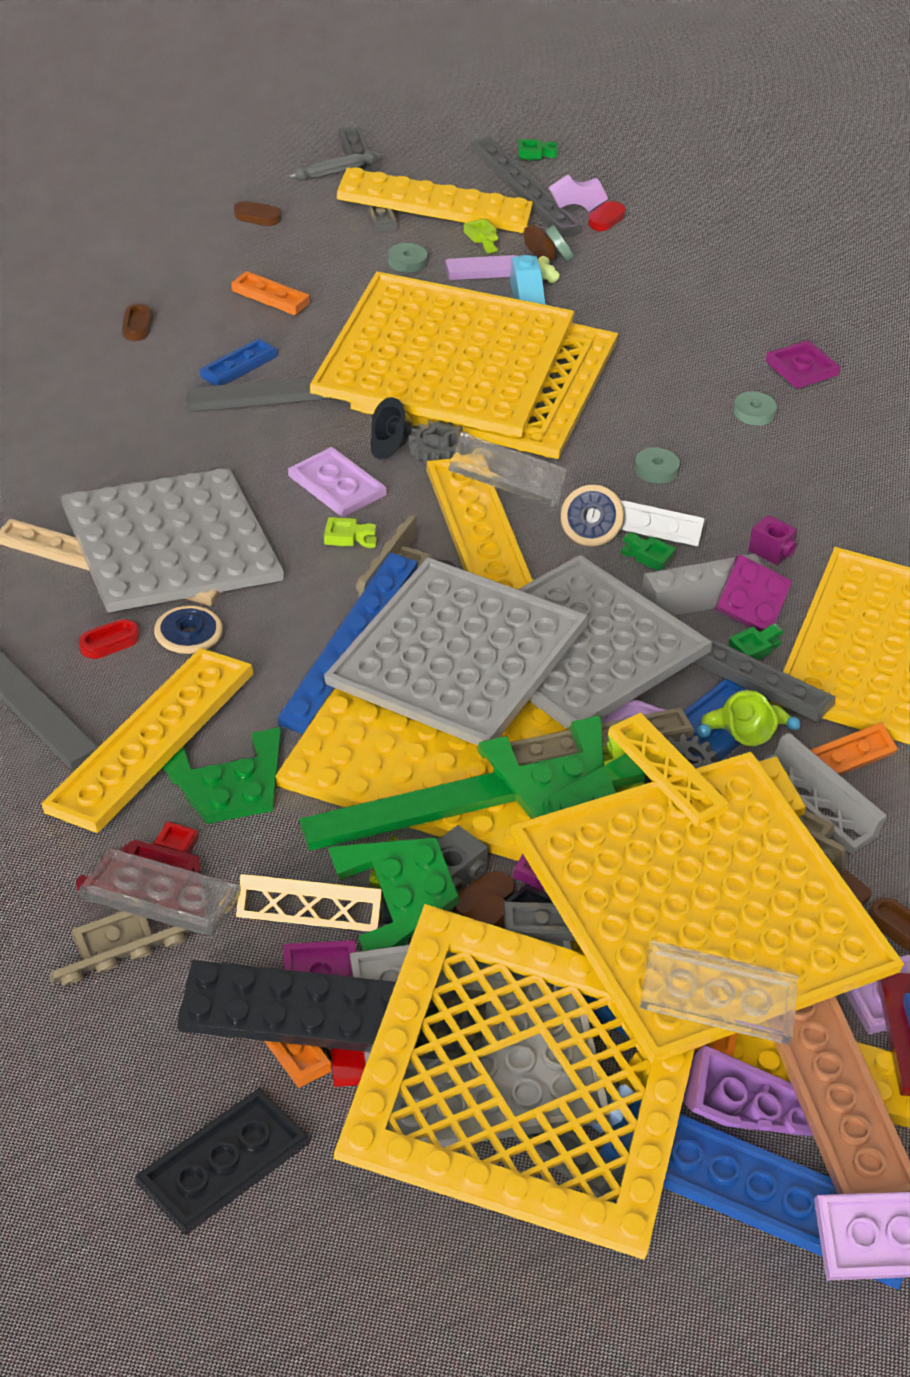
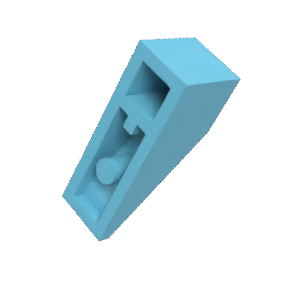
M522 255L520 257H512L510 286L514 299L546 305L541 269L537 256Z

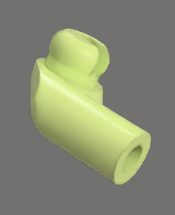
M539 257L538 263L541 269L542 280L555 283L560 273L555 270L554 266L549 265L550 261L547 257Z

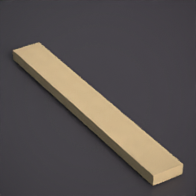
M9 519L0 529L1 545L89 570L75 537L14 519ZM214 589L208 593L200 592L195 597L184 599L212 606L221 592Z

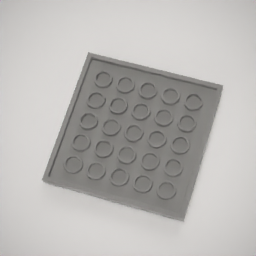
M219 468L213 471L188 473L182 476L163 477L157 480L133 482L126 485L103 487L83 492L76 491L71 494L61 495L62 506L107 613L195 597L200 592L208 593L214 589L218 590V592L283 581L284 571L230 468Z
M582 555L573 558L517 589L588 615V625L529 699L530 702L568 730H570L569 726L572 721L598 715L601 719L711 652L712 641Z
M427 557L324 675L325 683L478 745L479 742L499 738L588 625V615Z
M542 940L572 950L570 941ZM410 945L350 953L353 977L396 982ZM448 952L446 958H449L456 954ZM465 960L450 966L457 979L472 974ZM474 960L480 970L491 966ZM441 970L436 986H442L450 982L443 970ZM510 971L516 981L526 978V976ZM501 972L485 977L493 990L509 985ZM478 980L462 986L466 990L484 991ZM536 983L521 988L529 1002L544 996ZM546 983L552 993L560 989H563L561 987ZM514 992L498 997L506 1011L522 1005ZM572 994L557 999L565 1013L580 1008ZM491 1001L486 1004L485 1020L499 1015ZM549 1003L535 1008L543 1023L558 1017ZM527 1012L512 1018L520 1032L535 1026ZM585 1014L570 1020L579 1034L591 1030L589 1020ZM504 1022L489 1027L497 1042L512 1036ZM563 1024L548 1029L556 1043L572 1038ZM540 1033L480 1058V1062L515 1117L577 1090ZM484 1035L482 1039V1048L489 1045ZM592 1037L584 1042L592 1054L596 1055ZM577 1045L562 1050L571 1065L586 1059ZM364 1052L366 1063L368 1061L370 1052ZM419 1058L426 1071L442 1065L439 1058ZM411 1060L403 1080L419 1074ZM471 1062L455 1068L464 1083L479 1077ZM591 1066L576 1072L584 1086L600 1080ZM448 1072L431 1078L440 1093L456 1086ZM424 1082L407 1088L415 1103L432 1096ZM485 1084L469 1090L477 1105L493 1099ZM604 1088L590 1093L599 1109L608 1105ZM400 1092L392 1113L408 1107ZM461 1093L444 1100L453 1115L469 1109ZM582 1097L567 1103L576 1119L591 1113ZM437 1104L420 1110L428 1125L446 1119ZM499 1106L482 1112L491 1127L507 1121ZM559 1107L544 1113L552 1129L568 1123ZM610 1113L604 1115L608 1122L610 1121ZM413 1114L396 1120L405 1136L421 1129ZM475 1116L458 1122L467 1138L483 1131ZM536 1117L520 1124L526 1135L544 1132ZM595 1119V1120H593V1121H591V1122H589V1123H586V1124H584V1125H582V1126L595 1125V1124H599V1123H598V1121ZM387 1125L386 1130L392 1131L389 1125ZM451 1126L434 1133L442 1147L459 1142ZM512 1128L496 1134L498 1139L517 1136ZM426 1136L418 1139L430 1144Z

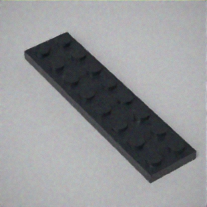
M192 960L177 1023L178 1031L371 1052L396 982ZM455 989L439 995L447 1009L463 1003ZM464 989L470 999L486 994L485 991ZM432 999L425 1018L440 1012ZM487 1002L475 1006L483 1020H485ZM468 1010L452 1016L460 1030L476 1024ZM445 1019L429 1025L437 1039L453 1033ZM422 1029L420 1030L415 1048L430 1043ZM481 1031L465 1037L473 1051L482 1048L483 1033ZM458 1040L442 1047L449 1059L454 1060L466 1055ZM434 1050L418 1056V1058L426 1059L439 1058Z

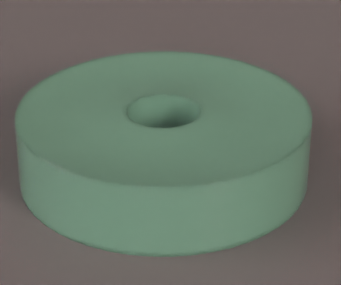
M554 224L547 228V234L567 263L575 258L574 253Z
M399 243L392 246L388 251V264L397 271L411 273L420 271L427 266L428 252L421 245Z
M755 391L739 394L735 398L733 414L738 420L756 426L771 423L775 419L777 403L771 396Z
M657 447L646 448L636 455L634 470L641 479L647 482L657 484L668 483L678 476L680 460L676 454L667 449Z

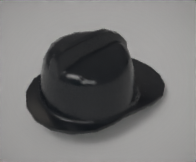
M394 397L386 398L379 403L374 411L370 445L372 455L379 460L388 458L398 447L400 448L405 445L409 435H411L413 420L410 414L404 410V406L399 399Z

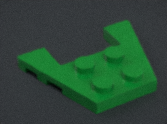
M599 715L571 722L569 729L579 752L577 754L519 766L508 736L479 742L477 751L482 758L486 757L494 767L493 772L499 780L505 781L514 792V799L530 819L551 813L548 807L549 796L603 767L602 729Z
M279 727L251 733V742L256 757L190 769L183 746L162 768L167 772L171 782L174 785H178L183 791L186 800L207 824L271 812L274 807L275 776L277 774L281 742V730Z
M624 754L549 796V810L553 813L615 794V788L644 782L645 773L627 754Z
M436 837L328 848L340 880L374 868L393 920L392 923L358 936L363 951L404 946L407 944L406 939L414 934L424 904L449 911L461 902Z

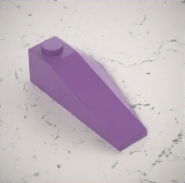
M706 1045L693 1056L683 1103L692 1112L728 1127L814 1137L791 1083Z

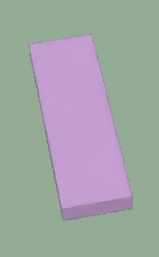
M518 255L445 259V269L449 280L510 277L512 257H518Z

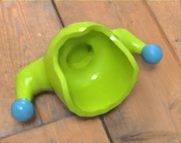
M742 690L730 696L722 708L704 714L697 733L700 737L706 738L710 736L713 729H725L741 744L756 746L769 740L776 731L777 725H787L788 729L795 731L800 728L801 723L798 718L791 717L780 706L771 705L761 693L753 690Z

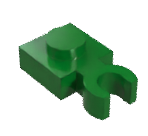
M518 139L519 159L532 161L541 159L542 156L557 158L558 148L555 141L541 143V139Z

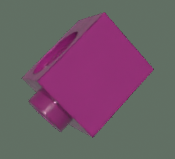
M767 515L752 528L748 551L775 565H779L786 557L790 558L794 554L797 547V542H795L797 529Z

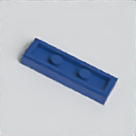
M258 338L201 368L200 377L213 386L226 385L276 358L277 349Z

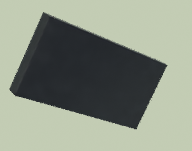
M258 1088L135 1175L136 1184L186 1236L309 1145V1136L273 1100Z

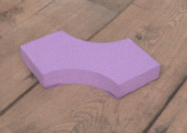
M568 174L548 187L559 208L570 204H578L585 207L589 212L608 199L601 182L597 178L586 182H578L573 180Z

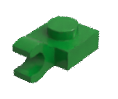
M628 532L623 538V542L628 544L622 547L620 553L626 557L636 555L635 561L660 571L664 570L674 558L676 548L651 536L646 541L635 533Z
M772 624L760 632L753 626L730 637L728 646L759 660L771 654L772 649L782 645V642L777 637L784 634V631L777 624Z

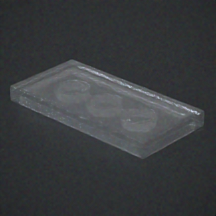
M462 433L448 468L451 472L554 508L557 506L568 471L566 468Z
M115 849L109 850L79 888L80 899L213 937L241 895V886L238 884Z
M651 940L639 1008L789 1045L793 1038L798 975Z

